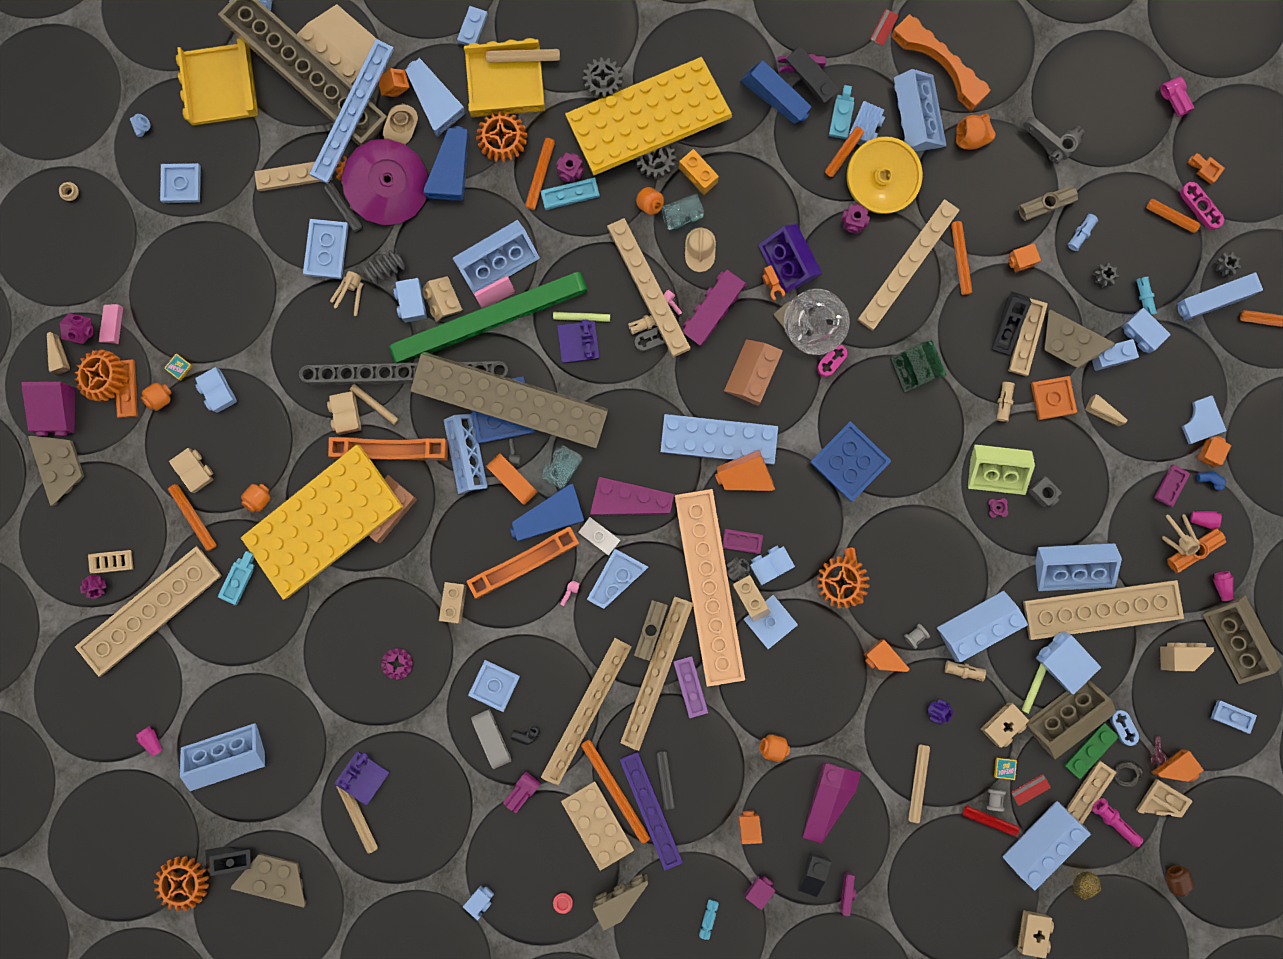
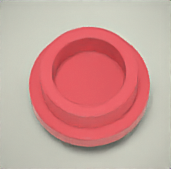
M560 893L554 898L553 907L558 913L565 914L571 910L573 900L570 895Z

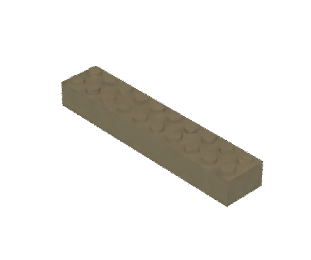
M231 0L218 14L222 23L335 123L353 85L259 0ZM369 101L351 139L359 146L373 140L384 128L387 116Z
M423 352L420 356L411 387V392L597 448L608 408Z

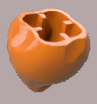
M988 114L981 116L968 115L958 123L956 129L957 145L968 150L985 146L992 142L996 136Z

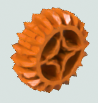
M499 111L498 116L491 113V119L485 117L486 123L480 122L479 125L482 129H477L479 136L476 139L479 142V149H482L483 155L488 154V159L494 157L495 162H498L499 158H501L502 162L505 163V158L509 157V160L512 161V155L518 157V151H524L522 145L527 144L525 140L527 133L524 132L526 129L524 125H521L522 121L520 119L516 120L514 114L509 118L508 112L502 116V113ZM504 125L512 127L516 132L506 130ZM497 126L495 131L490 132L491 129ZM501 130H502V133H503V135H504V139H502V143H501V140H500ZM488 142L498 144L500 149L493 148ZM514 142L510 147L506 148L508 143Z
M105 350L92 351V354L86 353V359L80 358L82 364L77 365L79 370L74 372L78 375L74 381L79 383L76 388L81 390L80 393L88 399H94V401L98 402L115 398V393H120L119 387L124 386L122 380L127 379L123 376L126 370L122 368L124 363L120 361L121 358Z
M838 556L836 561L830 559V565L824 563L823 566L826 570H819L823 577H817V580L822 581V584H818L817 588H823V591L819 594L827 595L824 601L827 602L831 599V606H834L837 602V608H842L843 603L845 608H850V603L852 606H856V600L862 602L863 598L860 594L867 595L863 588H869L870 586L869 584H864V581L869 580V577H863L867 570H859L863 564L858 563L855 566L856 559L854 558L849 563L848 556H845L843 560L841 556ZM842 566V571H840L838 577H830L836 568ZM848 568L855 573L857 581L850 578ZM845 578V580L847 581V583H851V584H846V585H843V587H842V586H841L842 584H840V582H836V581H837V580H842V579ZM829 583L836 586L838 596L832 592ZM849 587H857L852 596L844 598Z
M184 856L182 859L176 857L174 861L170 859L167 861V865L164 864L160 867L162 871L156 873L159 879L154 880V883L159 886L154 888V891L160 892L157 899H164L161 905L169 903L168 909H172L175 906V911H180L181 908L183 911H187L189 907L194 908L196 903L202 902L201 896L207 894L204 889L209 887V884L204 883V881L208 880L209 877L203 876L206 869H199L201 866L200 862L195 865V858L188 861V857ZM182 868L188 872L182 875L179 872L176 873L174 869ZM193 877L195 880V887L192 885L191 882ZM185 879L182 884L183 887L177 889L181 884V880ZM168 880H169L170 883H171V889H170V890H169V887H168ZM177 893H182L184 895H188L190 898L180 899L175 897V895Z

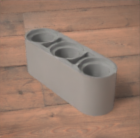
M490 709L472 716V723L491 767L496 769L511 762L510 754Z

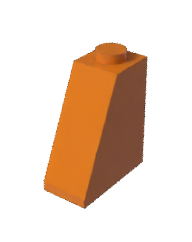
M760 450L717 467L715 477L718 484H722L725 490H775L774 483Z

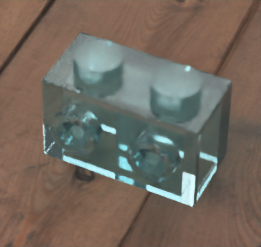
M696 193L662 206L661 213L668 230L678 229L688 222L700 220L703 217L704 209Z
M564 445L561 448L557 447L552 455L553 461L551 464L547 463L542 471L544 474L543 479L561 490L566 487L583 459L581 455Z

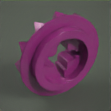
M391 649L384 654L381 660V669L391 679H402L412 669V658L403 649ZM398 657L399 663H402L404 666L397 667V670H395L394 665H391L389 662L395 661Z

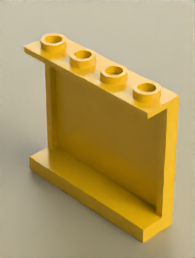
M239 38L237 39V44L186 52L180 47L177 48L178 55H176V61L178 66H180L178 78L183 89L180 91V95L185 105L183 116L192 126L258 116L250 47Z
M527 38L524 41L507 40L503 43L491 41L487 44L471 43L468 46H464L469 93L468 106L471 117L491 116V113L498 115L499 111L502 115H505L506 112L517 114L545 111L541 61L487 62L486 60L487 51L539 50L538 40Z

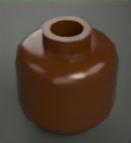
M1174 865L1168 868L1165 873L1164 879L1172 894L1184 897L1189 895L1194 889L1195 883L1187 868Z

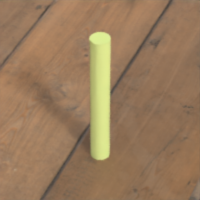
M553 312V320L581 321L588 319L589 321L610 322V314Z
M1042 664L1038 668L1021 710L1028 714L1046 673V669Z

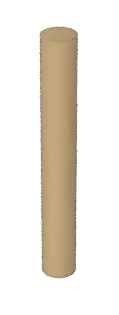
M352 385L350 390L392 424L395 425L399 419L357 385Z

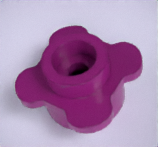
M1005 498L1000 500L990 499L988 502L990 505L989 515L993 518L996 516L1006 517L1008 515L1007 500Z

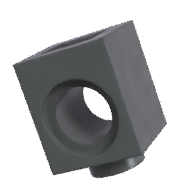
M1046 476L1040 478L1027 491L1043 508L1049 505L1051 507L1060 500L1058 496L1062 493ZM1044 488L1049 491L1050 495L1048 498H1045L1042 494Z

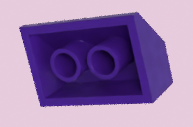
M797 224L783 226L758 244L768 266L772 265L785 294L809 283L822 274Z

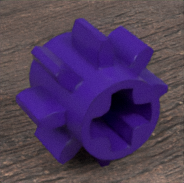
M941 699L938 700V703L932 702L928 708V714L931 716L930 720L939 725H942L943 722H949L953 715V710L950 709L951 704Z

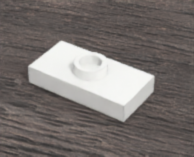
M590 517L578 532L608 556L620 542L617 537Z

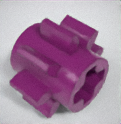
M89 575L85 580H81L82 586H80L81 593H85L86 598L96 599L101 594H105L104 588H106L105 580L101 581L100 576Z

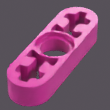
M1189 182L1181 188V197L1207 229L1216 230L1223 225V215L1197 183ZM1192 188L1193 192L1188 194L1187 191ZM1197 196L1200 197V198H1198L1196 201H1193V199L1196 198ZM1198 202L1206 204L1207 208L1205 211H1201L1198 208ZM1216 218L1217 221L1212 224L1211 220Z

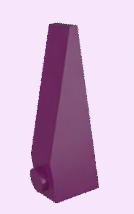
M827 762L822 763L802 838L822 844L855 794L861 772Z

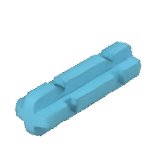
M708 900V909L705 911L702 922L703 928L700 929L699 937L705 940L710 939V929L713 928L716 916L715 911L718 909L719 904L715 900Z

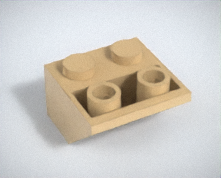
M1167 643V647H1160L1161 670L1195 671L1214 652V647H1206V643Z

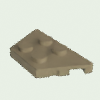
M1049 310L1045 351L1077 369L1082 368L1090 360L1096 359L1101 353L1109 348L1112 349L1116 345L1114 342L1055 311Z
M28 436L50 506H55L64 494H68L73 486L84 478L74 443L71 440Z
M260 853L251 863V869L245 870L231 886L232 890L303 908L306 906L299 863Z

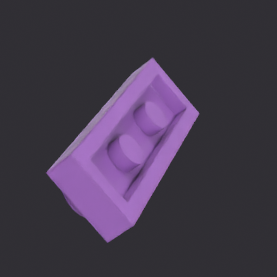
M692 656L673 661L689 718L708 713Z

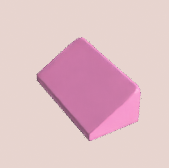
M505 276L475 292L474 295L483 309L514 294L515 290L508 276Z
M111 304L103 306L99 336L100 343L119 344L123 307L121 305Z

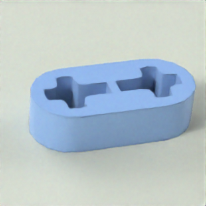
M1116 710V713L1109 718L1114 731L1119 736L1118 738L1121 743L1129 746L1135 745L1139 740V734L1130 716L1125 711ZM1117 715L1124 717L1121 720L1124 726L1120 722H1116ZM1125 729L1128 733H1131L1133 735L1130 737L1131 741L1125 740V737L1127 736Z

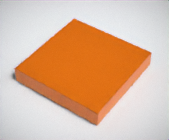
M1070 376L1031 383L1038 420L1077 413Z

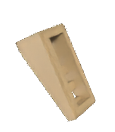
M52 332L47 333L49 372L59 375L70 371L60 337Z
M1097 394L1090 398L1085 408L1087 412L1117 426L1127 422L1124 416Z
M132 550L88 555L90 574L133 569ZM121 555L125 557V566H122ZM113 556H116L117 567H114ZM105 557L108 558V568L105 565Z

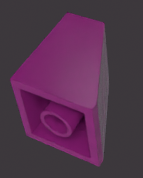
M22 382L28 431L36 433L35 436L47 437L48 433H55V436H67V433H74L76 388L62 382Z

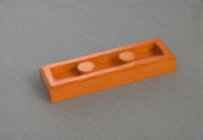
M122 360L121 362L124 363L122 368L126 370L123 376L127 379L122 380L124 386L119 387L120 393H116L117 418L138 417L135 360Z

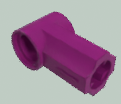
M525 772L503 804L511 811L517 813L541 783L528 772Z

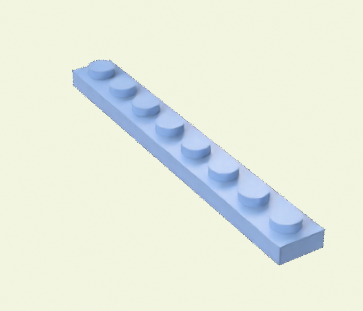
M378 39L375 40L310 172V176L327 184L329 183L394 51L392 46Z

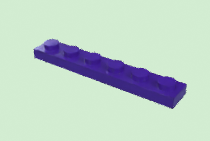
M638 752L621 758V765L664 871L682 864V859Z

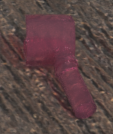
M1155 736L1156 753L1151 757V763L1155 765L1159 759L1160 765H1162L1166 761V755L1161 749L1160 736Z

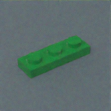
M1102 723L1066 761L1064 766L1077 779H1081L1119 736L1105 723Z

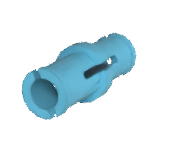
M1149 277L1137 279L1136 282L1140 292L1139 300H1142L1143 308L1150 315L1157 314L1153 299L1155 295L1151 291Z

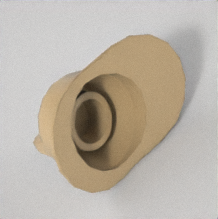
M403 103L391 108L383 128L384 139H390L402 144H407L410 141L418 120L417 112L414 108Z
M695 228L690 231L686 238V263L689 268L696 272L707 271L714 264L716 241L715 236L708 229Z

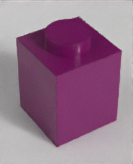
M757 876L744 896L762 910L775 892L772 886L774 883L765 876L763 878Z

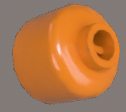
M646 187L638 193L636 203L645 213L654 215L663 208L664 197L654 188Z
M155 382L142 391L143 396L141 400L149 410L158 411L170 403L169 395L171 391L165 384L161 385Z
M251 484L242 494L241 504L252 513L254 511H262L271 499L268 494L269 489L263 484L259 486Z
M767 735L761 740L759 751L766 760L782 762L785 757H788L790 746H788L787 740L784 737Z

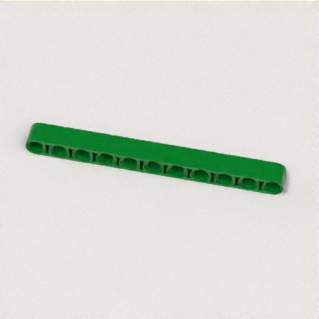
M576 272L395 342L389 346V350L394 363H407L419 358L423 352L430 354L587 292L588 289L581 272Z

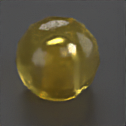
M1081 872L1073 880V889L1082 899L1088 900L1101 891L1102 884L1094 873Z

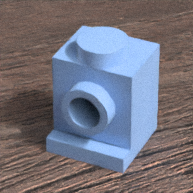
M480 886L464 904L463 908L478 921L482 915L480 911L485 912L492 904L490 899L494 893L488 887L483 888Z

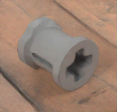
M918 624L917 628L910 634H905L904 638L913 649H916L917 645L925 638H930V635L922 625Z
M988 789L990 798L987 809L1004 812L1003 800L1006 791Z

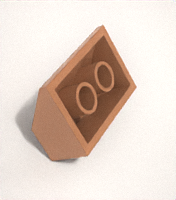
M746 339L724 392L759 406L783 350L766 343Z
M389 475L384 480L401 502L403 508L369 534L378 543L385 539L418 500Z

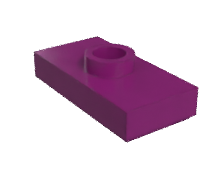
M1172 464L1154 499L1169 507H1173L1190 473Z
M725 529L722 547L724 549L760 554L763 535Z
M845 872L843 879L840 912L845 916H850L851 904L856 898V889L853 888L855 876L851 872Z

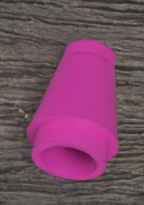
M1192 511L1190 522L1214 530V528L1219 529L1222 516L1217 511Z
M1230 571L1215 573L1213 581L1221 600L1229 601L1234 599L1233 576H1231Z
M150 726L135 735L137 737L136 741L152 757L162 751L156 733Z

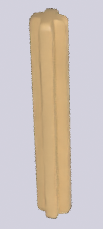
M559 49L487 51L486 60L487 62L560 60Z
M928 745L918 746L908 818L913 823H919L921 819L930 746Z
M336 786L367 853L376 851L378 847L355 798Z

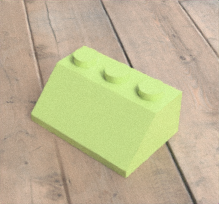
M974 445L970 459L968 489L1026 495L1035 467L1032 451Z

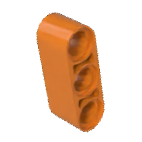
M500 453L486 465L523 505L538 493Z

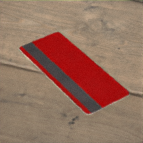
M886 9L870 39L880 45H884L898 15Z
M1042 774L1011 793L1020 806L1051 787Z

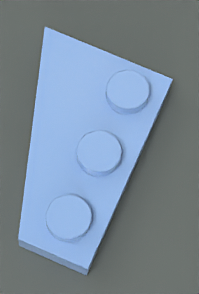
M614 549L587 600L605 609L648 566Z

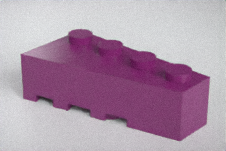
M729 270L721 271L716 278L718 283L714 288L710 287L705 294V297H707L705 301L698 303L694 309L695 315L692 319L688 318L682 326L684 328L682 332L700 346L705 343L717 327V322L721 321L727 314L728 307L739 298L740 290L742 288L745 290L748 286L746 282Z
M599 477L590 515H670L674 494Z

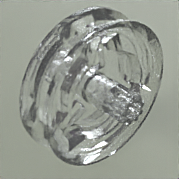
M812 289L799 294L789 304L784 317V327L789 339L799 350L812 355H821L836 349L846 338L850 326V316L846 306L835 294L823 289ZM813 307L814 309L812 311L809 310L808 313V309ZM826 319H833V324L828 325ZM809 328L814 331L810 337L806 336Z

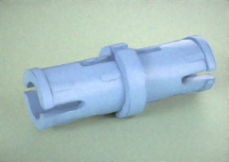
M1088 214L1082 225L1077 227L1075 235L1067 244L1071 250L1078 251L1085 239L1089 238L1091 230L1099 221L1095 215Z

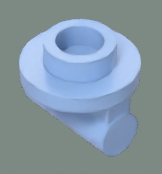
M135 114L130 118L137 137L143 136L150 129V122L146 116Z

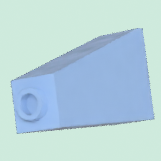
M420 58L412 61L407 66L405 71L435 135L439 137L466 114L464 107Z
M1255 272L1177 303L1178 312L1185 321L1248 299L1263 291V288Z

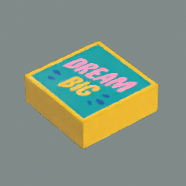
M175 354L164 369L181 381L192 368V365L178 354Z
M996 758L994 777L1015 780L1017 760Z

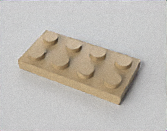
M595 781L561 801L600 871L634 851L633 846Z

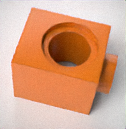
M390 68L381 75L378 81L382 96L398 97L410 88L405 70Z
M1034 243L1013 250L1009 254L1008 262L1010 267L1015 272L1036 266L1041 262Z
M1219 436L1208 438L1197 459L1214 468L1222 466L1231 445Z

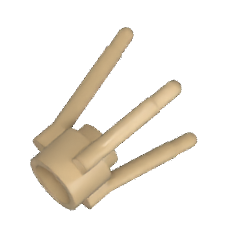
M350 271L347 272L346 277L343 278L342 283L330 300L333 303L337 298L334 308L338 307L347 289L354 291L357 288L354 306V316H357L361 289L363 287V283L360 282L362 279L360 275Z
M1183 514L1182 518L1190 537L1182 532L1170 515H1166L1170 524L1181 537L1179 539L1180 544L1177 545L1165 536L1162 539L1177 549L1181 555L1186 554L1190 556L1196 553L1200 548V542L1196 538L1186 515Z

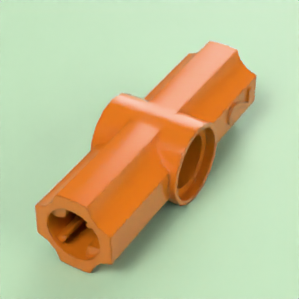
M1215 528L1198 539L1200 542L1199 555L1194 553L1188 556L1177 552L1167 559L1170 568L1176 573L1181 572L1225 544L1226 537Z

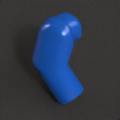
M1201 472L1196 475L1198 482L1211 481L1214 483L1216 490H1223L1225 488V478L1216 472Z

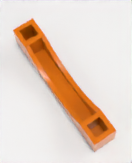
M909 14L893 30L891 38L903 49L924 53L934 58L947 70L954 82L958 100L970 112L987 97L991 91L988 84L977 78L974 71L962 64L961 59L953 55L944 43L939 42L930 30H926L916 17H912Z
M329 437L328 457L332 459H339L355 445H360L370 460L448 461V441L446 439L374 440Z
M569 526L529 550L466 582L475 599H479L580 544Z

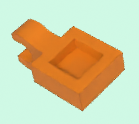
M1198 153L1188 161L1189 165L1199 168L1196 174L1210 184H1213L1225 169L1213 158L1209 157L1205 160Z
M772 265L764 268L762 279L765 285H769L770 289H772L770 298L774 302L776 300L774 293L779 292L784 297L785 291L781 288Z

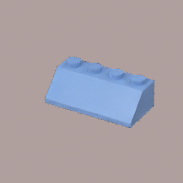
M911 69L894 77V88L897 93L898 108L902 119L901 125L905 135L904 142L914 151L946 147L934 76Z
M518 220L453 257L473 294L505 276H511L540 259L525 229Z
M1116 544L1038 547L1035 561L1038 591L1114 588L1122 561Z
M1002 591L938 626L937 630L955 662H962L1022 629L1028 623L1019 607L1005 591Z
M256 723L181 747L180 778L189 791L265 767V751Z
M1056 801L1002 857L1030 887L1036 890L1091 834L1077 818Z

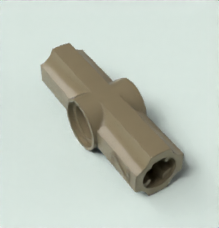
M1071 185L1019 205V214L1024 221L1074 203L1078 201L1076 188ZM1045 200L1050 201L1052 206L1046 205Z
M651 601L634 656L650 661L668 605ZM648 625L656 627L657 631L654 636L646 634L645 629Z

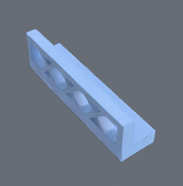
M453 415L444 419L458 494L488 488L473 415ZM461 419H467L469 426L467 430L462 426ZM467 437L472 441L471 449L466 445L465 440ZM470 456L476 461L475 467L470 464ZM474 475L479 477L480 485H474Z

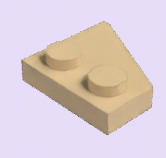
M1156 778L1136 810L1139 813L1146 812L1155 813L1156 815L1183 817L1192 800Z

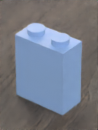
M1065 631L1057 634L1053 641L1041 649L1036 657L1059 684L1073 695L1101 668L1074 637Z

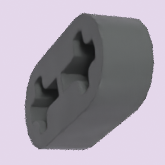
M656 327L641 333L635 338V347L638 351L646 352L665 344V341L660 338L653 340L654 337L658 336V328ZM643 338L644 341L651 339V341L646 343V347L638 345L640 339Z

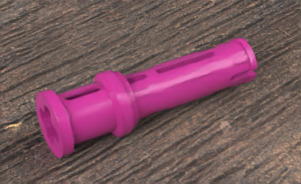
M1101 798L1094 803L1092 811L1095 814H1099L1105 824L1113 826L1134 848L1139 847L1143 843V838L1121 819L1119 812L1116 809H1112L1106 799Z

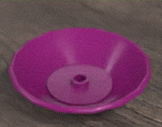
M390 139L371 140L357 147L346 160L342 174L344 195L352 209L365 220L380 225L400 224L414 217L426 200L424 188L428 180L427 170L420 157L405 144ZM389 177L390 182L386 183L383 178Z

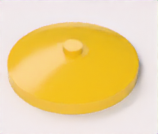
M878 137L869 140L855 151L849 161L847 168L849 191L855 201L870 212L878 214L897 212L908 206L920 190L923 175L921 162L915 151L902 140L893 137Z

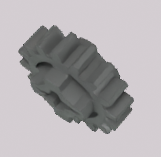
M600 57V62L593 59V65L587 64L588 70L583 71L585 75L583 82L585 83V89H589L590 95L596 93L597 99L600 95L606 98L608 94L613 96V91H619L618 87H622L621 80L623 79V74H621V67L616 68V61L611 64L610 58L603 61V58Z
M671 143L635 158L636 161H639L637 162V168L642 167L641 174L647 172V178L654 175V179H657V175L664 178V172L670 174V168L675 167L673 162L676 161V156L673 155L675 154V149H670ZM663 150L667 153L668 158L663 154ZM658 153H659V158H657L656 160H654V163H653V158H655V157L658 155ZM643 158H645V160L648 161V166L644 163Z

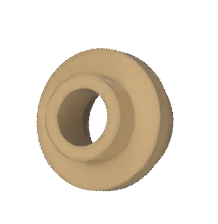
M66 182L59 187V195L66 201L75 200L79 194V189L74 183ZM72 190L71 194L67 195V192Z

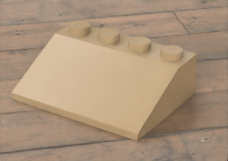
M337 4L308 22L297 34L352 85L376 40L370 32Z

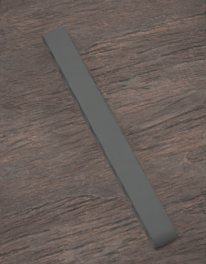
M500 361L458 362L478 369L485 368L486 371L494 374L497 368L503 367L505 372L501 376L509 377L508 367ZM418 363L307 365L300 369L299 377L306 384L312 386L413 383ZM408 369L409 375L402 378L401 372ZM349 370L352 371V376L349 379H344V373ZM366 370H371L370 377L363 378V373ZM390 370L389 377L382 378V372ZM313 371V377L310 380H306V374ZM332 371V377L325 379L326 372Z

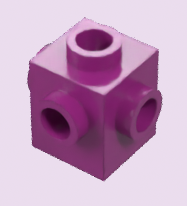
M565 153L556 163L558 176L566 182H576L584 172L583 161L574 153L571 155Z
M860 204L850 205L848 210L844 209L841 221H844L842 229H846L851 233H861L864 227L867 228L870 217L867 216L868 209H865Z
M68 313L60 322L61 339L84 344L93 334L91 318Z

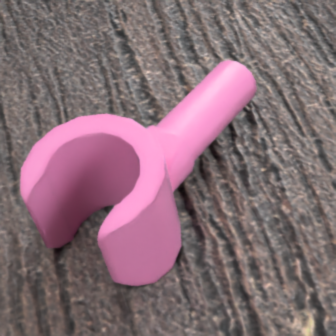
M667 290L664 293L667 303L680 315L682 313L681 310L672 301L675 294Z
M571 581L568 584L566 594L560 605L564 606L571 592H578L580 583Z

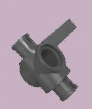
M1029 117L1023 124L1027 132L1053 152L1050 154L1049 159L1052 161L1056 158L1053 162L1055 164H1059L1062 159L1066 160L1081 144V137L1085 134L1083 128L1078 132L1081 127L1076 125L1073 130H1067L1059 138L1033 117ZM1062 143L1067 144L1069 149H1065Z

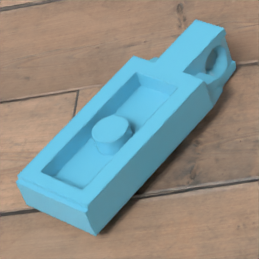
M844 85L842 95H837L829 131L830 137L846 140L848 138L854 107V98L850 97L852 86Z
M246 551L242 559L238 558L233 563L218 598L234 605L238 604L254 571L255 565L252 564L254 560L253 553Z

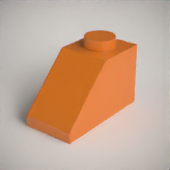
M883 639L878 641L864 654L867 658L865 662L871 669L902 672L910 670Z
M1182 749L1154 769L1152 774L1163 778L1192 782L1199 778V773L1204 770L1190 751Z
M743 811V814L738 815L739 839L741 843H762L759 815L754 814V811Z

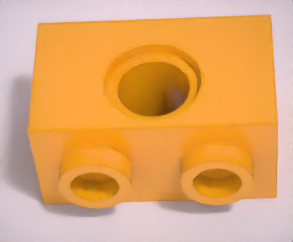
M694 149L679 161V169L703 195L718 183L719 176Z

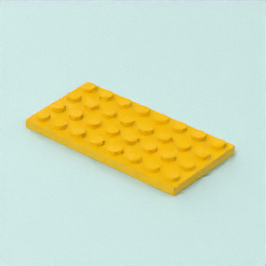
M702 57L613 93V96L608 95L606 98H601L565 113L566 119L593 175L732 118V113Z
M355 445L244 534L241 539L249 551L253 553V557L279 595L285 600L401 510L403 505L362 447Z

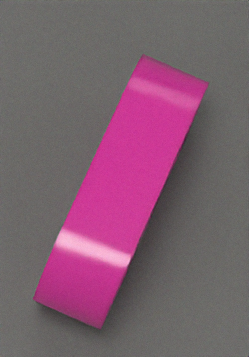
M835 345L817 366L820 376H831L845 360L847 349L844 346ZM834 350H841L843 357L839 356L836 360L832 359L835 355ZM830 361L832 363L829 367L830 372H823L822 364L826 366Z

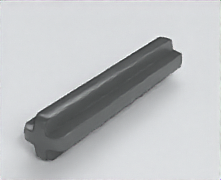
M327 184L324 187L325 191L353 231H359L362 225L334 184Z
M659 751L656 753L664 809L671 810L675 808L667 752Z

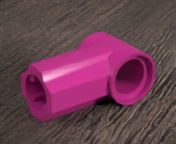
M1180 76L1160 86L1163 97L1170 100L1178 117L1194 109L1186 93V83Z

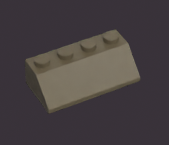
M1246 595L1223 603L1203 614L1238 684L1274 674L1282 666Z
M1088 680L1074 695L1068 691L1063 693L1029 719L1026 725L1041 746L1054 759H1057L1113 716L1116 710L1112 700L1093 682Z

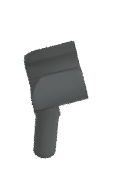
M509 439L510 464L520 466L521 456L515 455L513 439Z

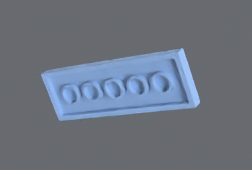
M664 414L660 453L735 460L760 450L765 464L774 465L778 426Z

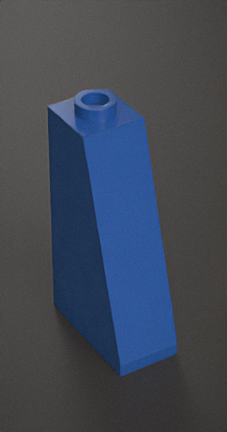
M763 60L754 65L740 81L792 123L803 122L809 116L808 111L812 106Z
M455 126L454 128H448L424 188L426 198L464 201L469 133L464 127Z
M568 485L513 521V527L510 528L513 539L517 538V541L521 542L585 522L574 485Z

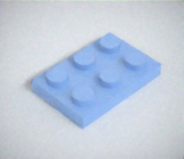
M310 219L303 269L304 276L342 279L349 227L347 222Z

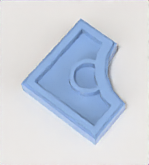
M1213 396L1193 402L1192 418L1187 424L1182 426L1188 444L1226 431Z

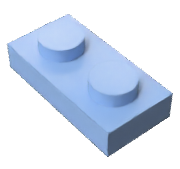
M469 6L457 38L458 43L467 46L471 43H478L488 16L487 11Z
M1217 700L1211 715V719L1248 734L1251 733L1257 715Z

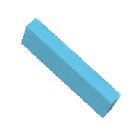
M595 178L541 191L545 210L600 197Z

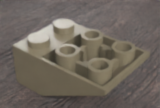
M639 874L631 879V883L627 885L621 883L613 888V892L609 894L604 892L596 897L597 900L594 901L593 910L603 931L622 922L648 885L647 874L644 876Z

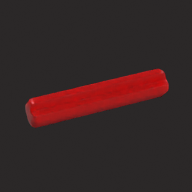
M965 806L962 815L1012 836H1017L1019 833V826L969 806Z

